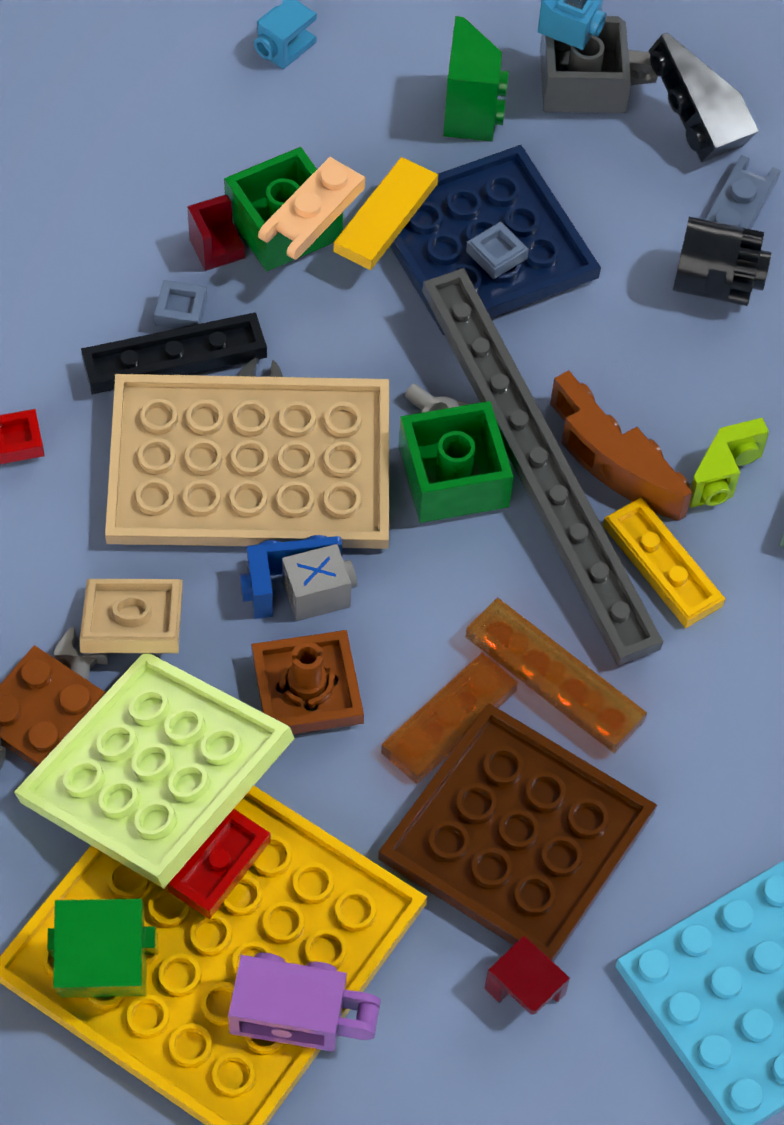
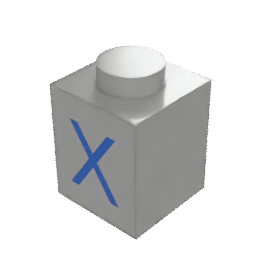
M337 544L282 558V582L296 621L346 609L351 606V588L357 587V578L351 560L343 561Z

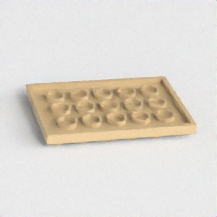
M115 374L105 527L106 544L252 546L268 540L288 542L305 540L314 535H324L327 537L340 536L342 548H389V379Z

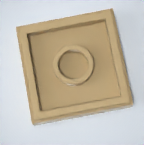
M87 579L79 639L80 653L179 654L183 580Z

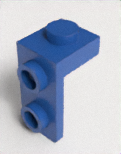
M314 535L305 540L288 542L268 540L258 545L247 546L248 573L240 574L242 601H252L254 619L273 617V592L270 576L282 575V558L334 544L338 545L342 556L341 537Z

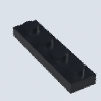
M254 312L81 348V355L90 391L93 395L114 390L115 374L188 375L249 362L254 358H257V360L267 358V345L257 314Z

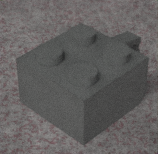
M606 16L600 34L597 37L592 35L583 50L542 34L540 62L543 112L626 113L631 86L656 83L658 76L652 69L649 52L628 50L626 22L619 16Z

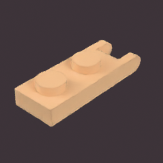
M329 157L268 219L259 230L258 238L268 243L279 232L292 240L287 249V255L297 260L365 189V177Z

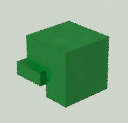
M142 899L55 900L54 928H48L47 950L54 957L53 988L61 998L147 996V955H158V933L155 926L144 927L145 905Z

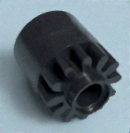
M689 216L673 291L747 306L752 289L763 291L772 252L761 250L764 232Z

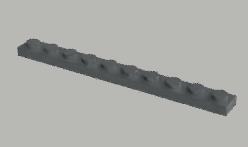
M463 268L424 281L422 292L480 403L491 401L506 453L617 666L661 650L663 640L467 272Z

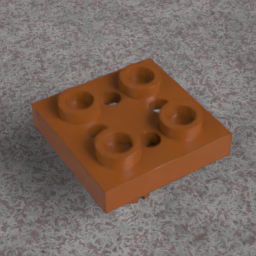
M347 630L251 644L263 713L289 726L293 734L364 724V711ZM286 686H288L289 690L284 692V694L279 693L276 690L277 688H280V690L283 691L285 690ZM308 704L309 708H314L317 705L318 708L315 711H308L305 709V705Z

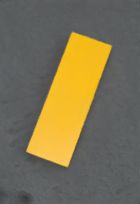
M401 157L334 241L333 252L372 270L437 186L438 174Z
M642 497L604 517V529L685 629L723 607L726 598Z

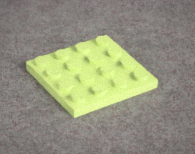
M143 653L23 781L14 793L21 804L164 889L295 738L290 727L150 653Z

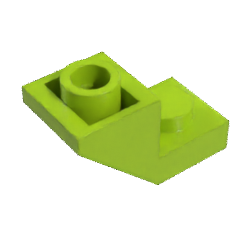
M763 417L721 427L718 430L694 474L691 484L690 508L705 504L708 506L719 505L734 496L740 475L737 465H747L762 457L769 435V430Z

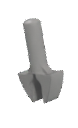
M73 626L60 639L53 655L56 660L61 663H67L71 670L89 681L90 669L95 664L108 665L107 653H83L82 656H79L78 651L75 649L76 632Z

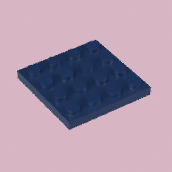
M522 145L438 173L437 186L390 245L443 335L445 334L422 292L424 281L464 268L489 316L492 318L598 279L601 270L599 263ZM502 222L529 249L528 258L493 279L466 252L467 241L497 223Z

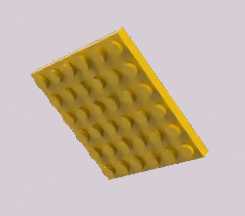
M253 786L234 809L270 832L271 842L210 920L169 893L167 886L163 889L95 847L90 846L0 956V983L204 1125H267L321 1051L320 1049L229 1033L228 1014L241 955L254 957L257 953H271L282 957L287 963L304 966L309 962L328 963L336 967L338 971L347 973L346 990L363 992L427 904L426 895L256 786ZM55 900H143L145 905L144 927L155 926L158 933V955H147V996L61 998L53 988L54 957L47 950L48 928H54ZM343 1008L341 1017L345 1018L350 1009Z

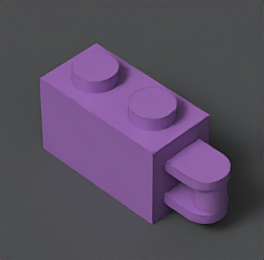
M257 953L254 957L241 955L228 1014L229 1033L335 1052L337 1036L360 1040H370L375 1037L381 1000L369 993L346 990L347 973L338 971L336 967L328 963L309 962L304 966L287 963L282 957L271 953ZM342 1009L357 1010L356 1020L342 1018Z

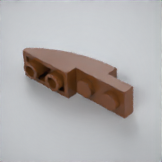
M569 370L555 377L550 405L565 422L561 444L594 477L631 502L642 497L656 514L676 521L685 518L692 495L690 485L685 476L680 472H675L663 458V453L658 444L652 439H647L638 427L622 434L615 418L603 412L595 402L590 388L584 383H579Z

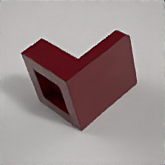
M222 195L187 206L189 240L205 271L245 259V246L232 222V202L228 195Z
M524 935L488 969L484 989L499 1003L509 994L528 1013L535 1015L552 998L559 1002L566 995L570 977Z

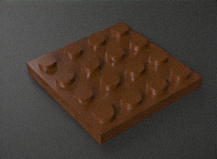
M488 703L381 847L378 860L510 944L514 945L525 935L554 962L654 815L657 804Z

